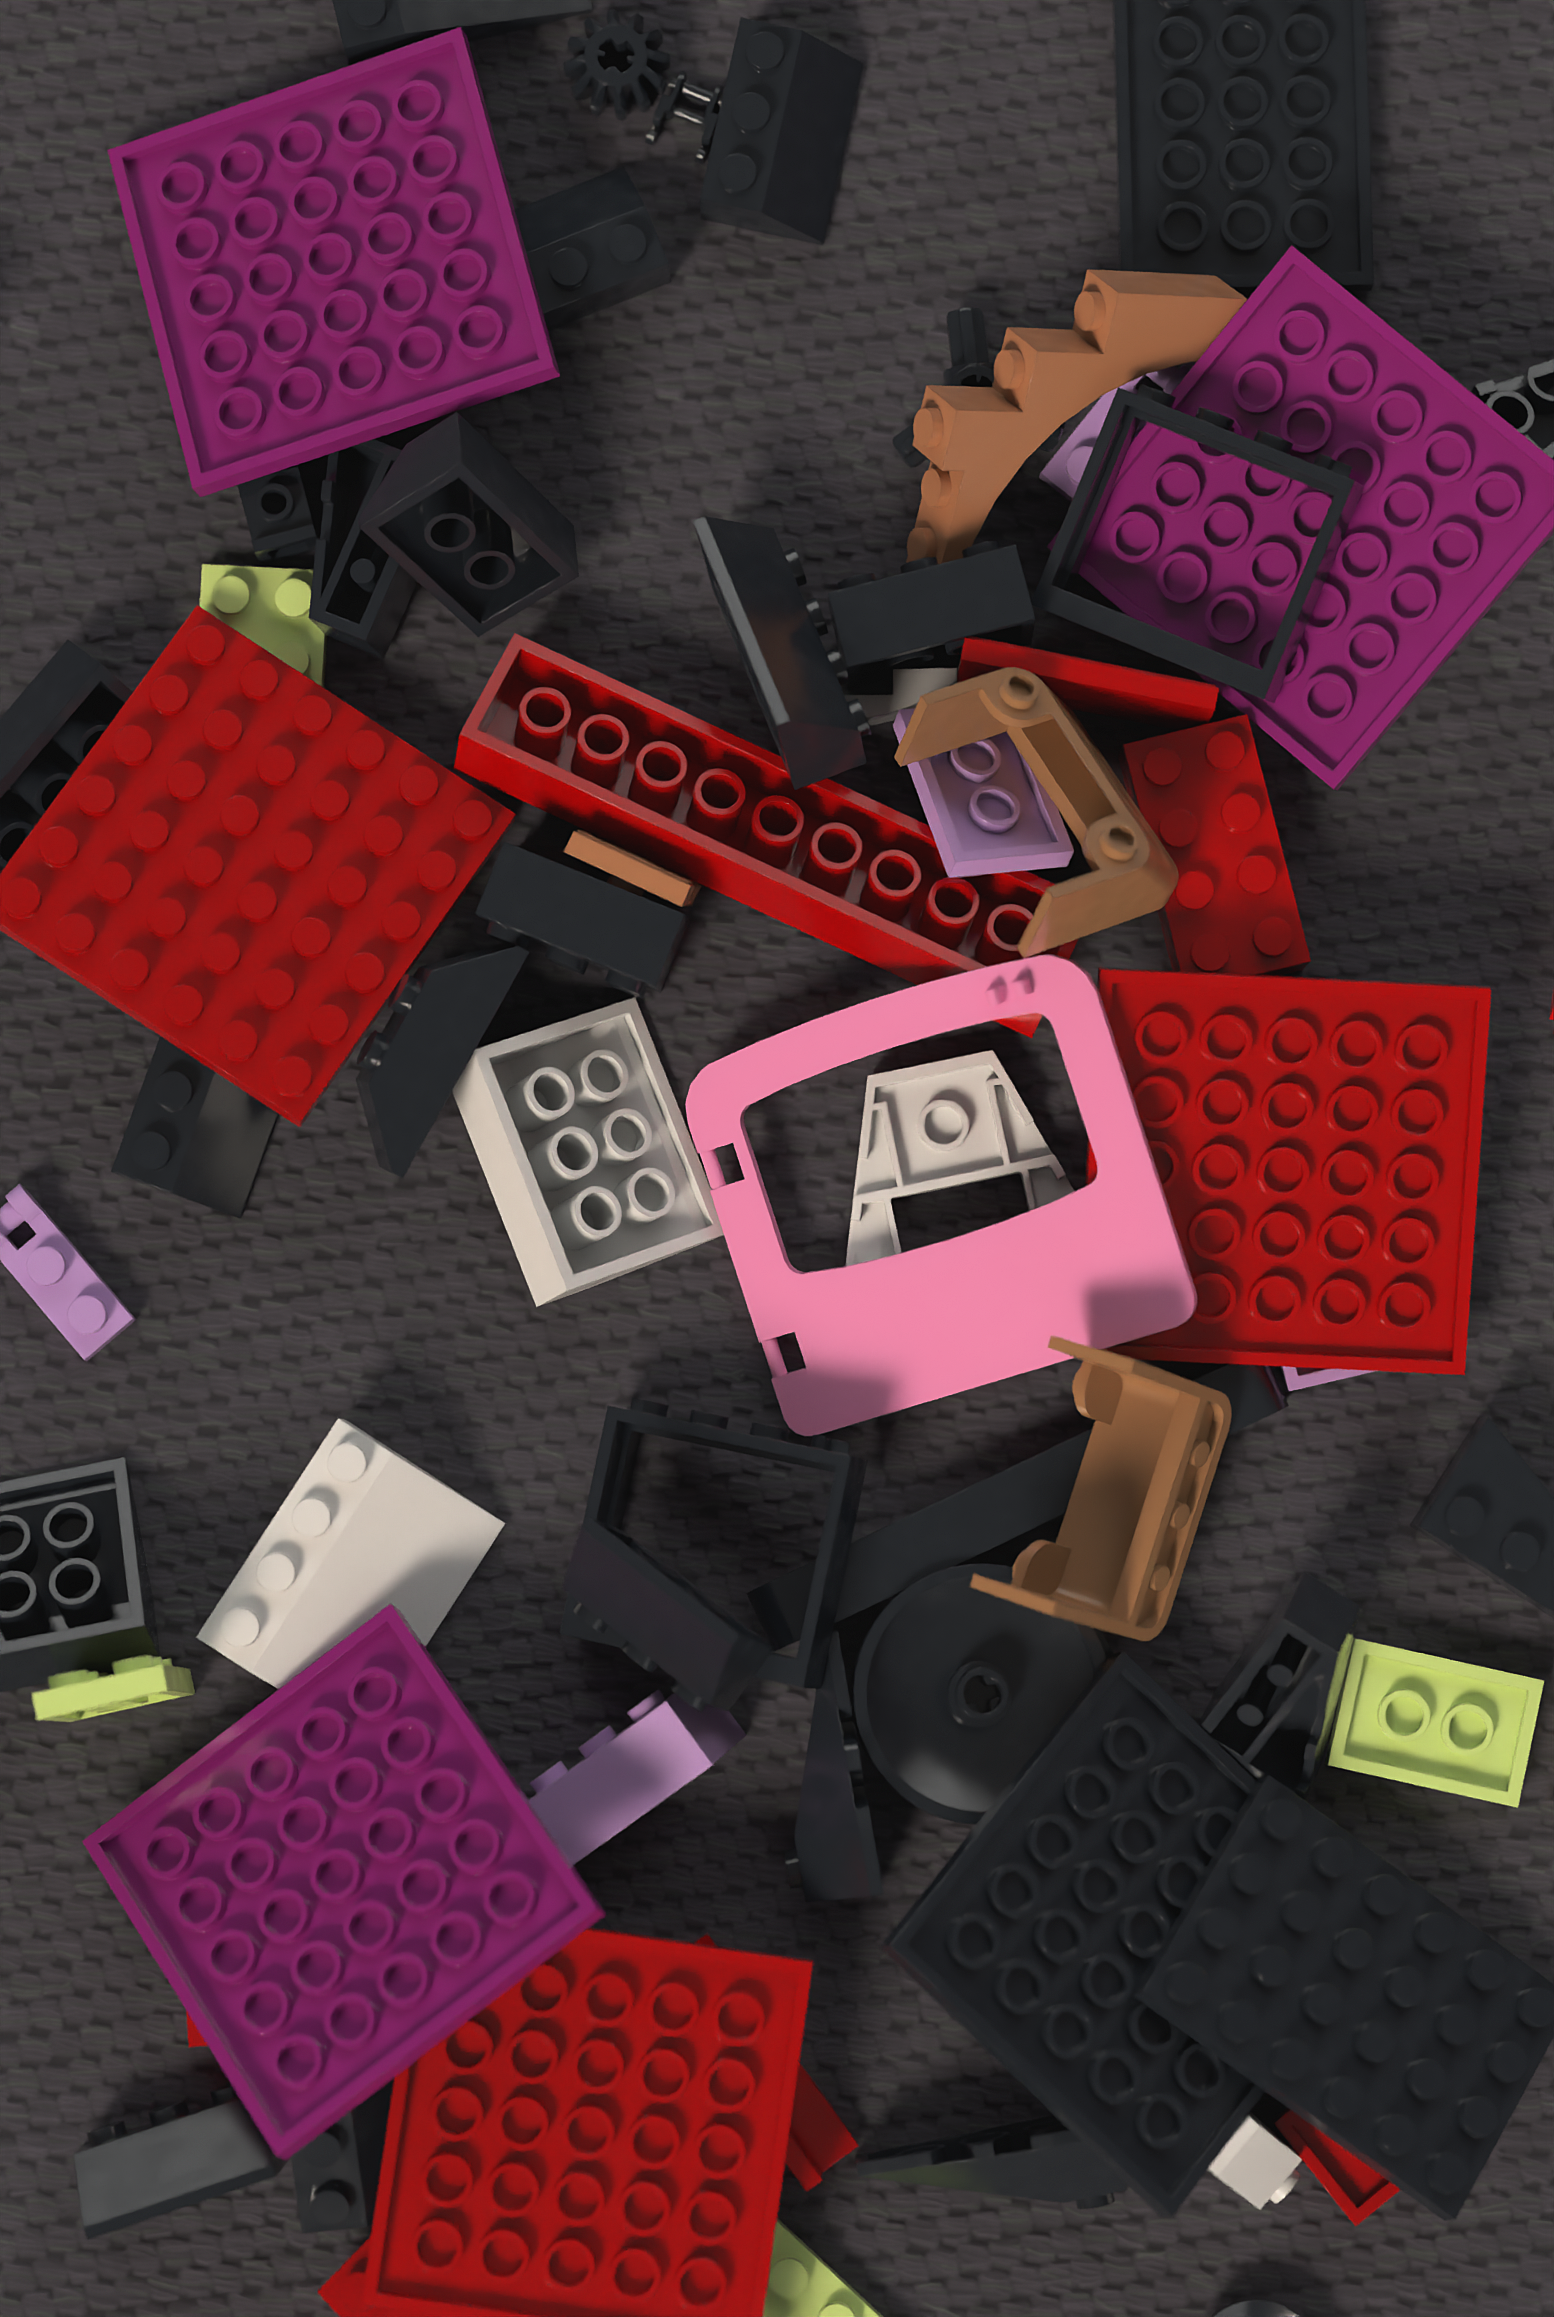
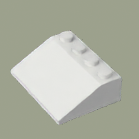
M635 997L475 1049L452 1092L536 1307L594 1287L724 1235L710 1193V1185Z
M338 1418L204 1624L197 1638L278 1689L390 1603L401 1611L426 1648L506 1523L347 1420Z

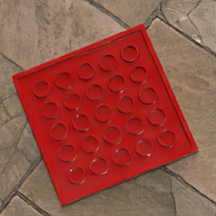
M197 605L0 873V931L300 1128L387 1005L399 981L410 972L513 825L516 814Z
M1098 967L1097 989L1104 1005L1197 1294L1195 1312L1185 1323L1101 1350L1138 1360L1465 1375L1491 988L1488 986ZM1089 1137L1085 1186L1091 1184L1096 1179L1098 1173L1097 1161Z
M595 1928L585 1929L395 2076L361 2305L443 2317H763L813 1960Z

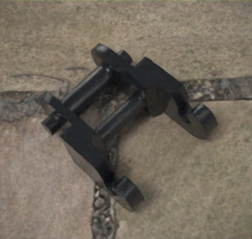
M681 71L677 80L671 78L668 87L673 89L671 96L662 94L652 119V128L648 130L645 143L652 146L655 145L665 119H672L673 116L695 123L700 125L701 130L704 132L701 141L702 145L697 150L695 162L703 165L713 142L718 114H715L717 106L721 107V96L724 86L718 85L713 92L686 82L687 72ZM685 95L708 104L704 116L677 107L681 96Z

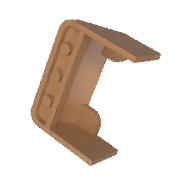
M1004 668L920 696L894 756L900 767L1007 732L1034 775L1057 806L1059 813L1082 846L1084 856L1094 871L1046 889L1017 947L1023 958L1154 912L1165 906L1178 883V870L1174 861L1076 714L1036 675L1020 668Z
M1051 1335L1047 1348L1083 1360L1081 1367L1074 1377L1072 1391L1079 1413L1094 1419L1095 1423L1056 1543L1037 1540L1022 1551L1013 1566L1011 1585L974 1574L970 1587L1052 1616L1140 1641H1149L1161 1632L1168 1620L1230 1427L1231 1404L1228 1397L1217 1390L1136 1360Z

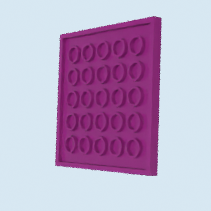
M461 27L107 150L192 489L200 497L560 376L469 42Z
M1291 245L1170 395L1176 397L1172 409L1195 417L1199 406L1233 419L1234 424L1231 432L1254 440L1257 430L1273 434L1293 443L1289 455L1313 464L1317 453L1349 465L1353 468L1348 478L1355 480L1364 487L1275 703L1195 672L1208 684L1216 685V688H1219L1218 692L1242 713L1247 714L1248 718L1332 789L1338 791L1553 535L1554 460ZM1147 423L1130 444L1078 574L1129 617L1262 670L1334 496ZM1059 532L1047 545V548H1049L1051 551L1053 549Z
M391 1603L82 1841L274 2153L285 2160L605 1915L406 1618Z

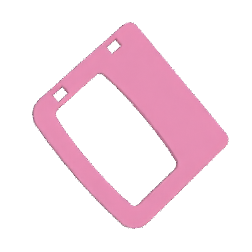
M1044 954L988 966L881 996L814 1019L714 1061L704 1067L690 1084L685 1103L688 1126L697 1153H700L711 1187L710 1193L758 1340L763 1346L773 1377L771 1380L784 1420L788 1427L796 1434L803 1436L819 1435L1074 1358L1047 1348L1051 1335L1101 1350L1177 1327L1189 1320L1195 1312L1197 1306L1196 1290L1099 990L1090 974L1071 959ZM1031 1013L1042 1014L1050 1020L1097 1161L1098 1173L1096 1179L1091 1184L1054 1202L1005 1221L906 1252L848 1266L810 1272L798 1271L791 1265L744 1123L745 1111L751 1104L789 1085L834 1067L939 1033L991 1020ZM733 1143L745 1179L726 1185L715 1148ZM795 1332L806 1367L787 1372L776 1337Z

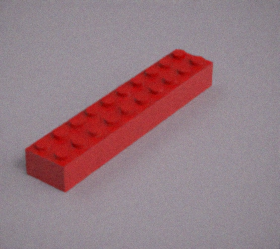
M516 633L511 638L460 732L454 764L455 770L916 985L988 966L1044 954L1057 955L1069 959L1078 939L1023 958L1017 947L1046 889L1056 884L1026 870L948 878L929 825L828 778L794 790L780 756ZM1031 1013L993 1021L1032 1038L1043 1015Z

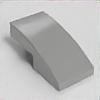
M957 668L893 669L892 695L844 696L847 702L858 698L869 726L895 720L900 709L916 708L921 695L956 684Z

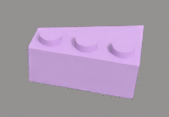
M658 1689L627 1712L634 1721L627 1728L616 1735L609 1725L581 1745L578 1749L585 1757L582 1761L567 1770L562 1761H559L529 1783L537 1793L529 1799V1802L570 1863L574 1865L711 1767L742 1740L746 1734L731 1713L712 1707L707 1704L703 1711H699L680 1698L675 1692L665 1699Z

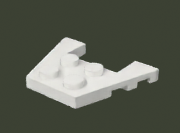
M993 1050L869 1075L867 1077L845 1266L901 1253L891 1205L892 1199L1017 1173L1022 1178L1028 1211L1075 1192Z

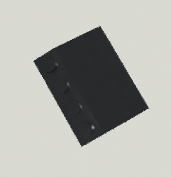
M122 1457L0 1482V1692L48 1683L49 1677L79 1670H87V1672L113 1670V1663L147 1655H152V1658L160 1657L154 1600L126 1458Z

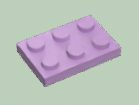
M915 708L900 709L897 713L893 728L899 744ZM1007 732L907 765L948 878L1067 867L1074 849L1059 810Z

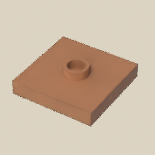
M586 830L573 831L564 851L610 873L606 883L641 897L645 890L681 907L692 906L701 888V885L696 881Z

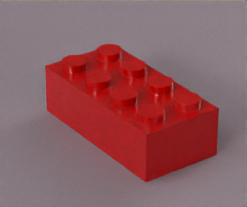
M1245 714L1123 744L1118 758L1126 790L1174 861L1178 870V883L1165 906L1157 910L1172 970L1280 976L1303 970L1311 962L1248 715Z

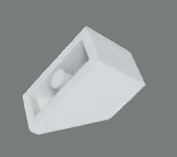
M1250 2112L1208 2169L1260 2210L1269 2199L1277 2204L1291 2191L1300 2177V2173L1295 2168L1302 2159L1293 2148Z

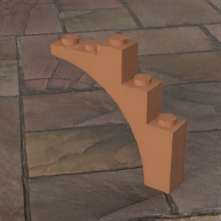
M1087 269L1082 293L1078 296L1074 307L1075 320L1072 330L1007 327L1002 350L998 353L994 363L995 378L993 387L926 385L921 409L918 410L914 419V440L912 445L930 460V465L922 478V499L915 528L908 537V557L906 563L926 557H936L938 564L963 558L962 551L972 546L998 496L1024 461L1058 427L1102 395L1151 372L1187 362L1198 361L1247 301V298L1213 275Z

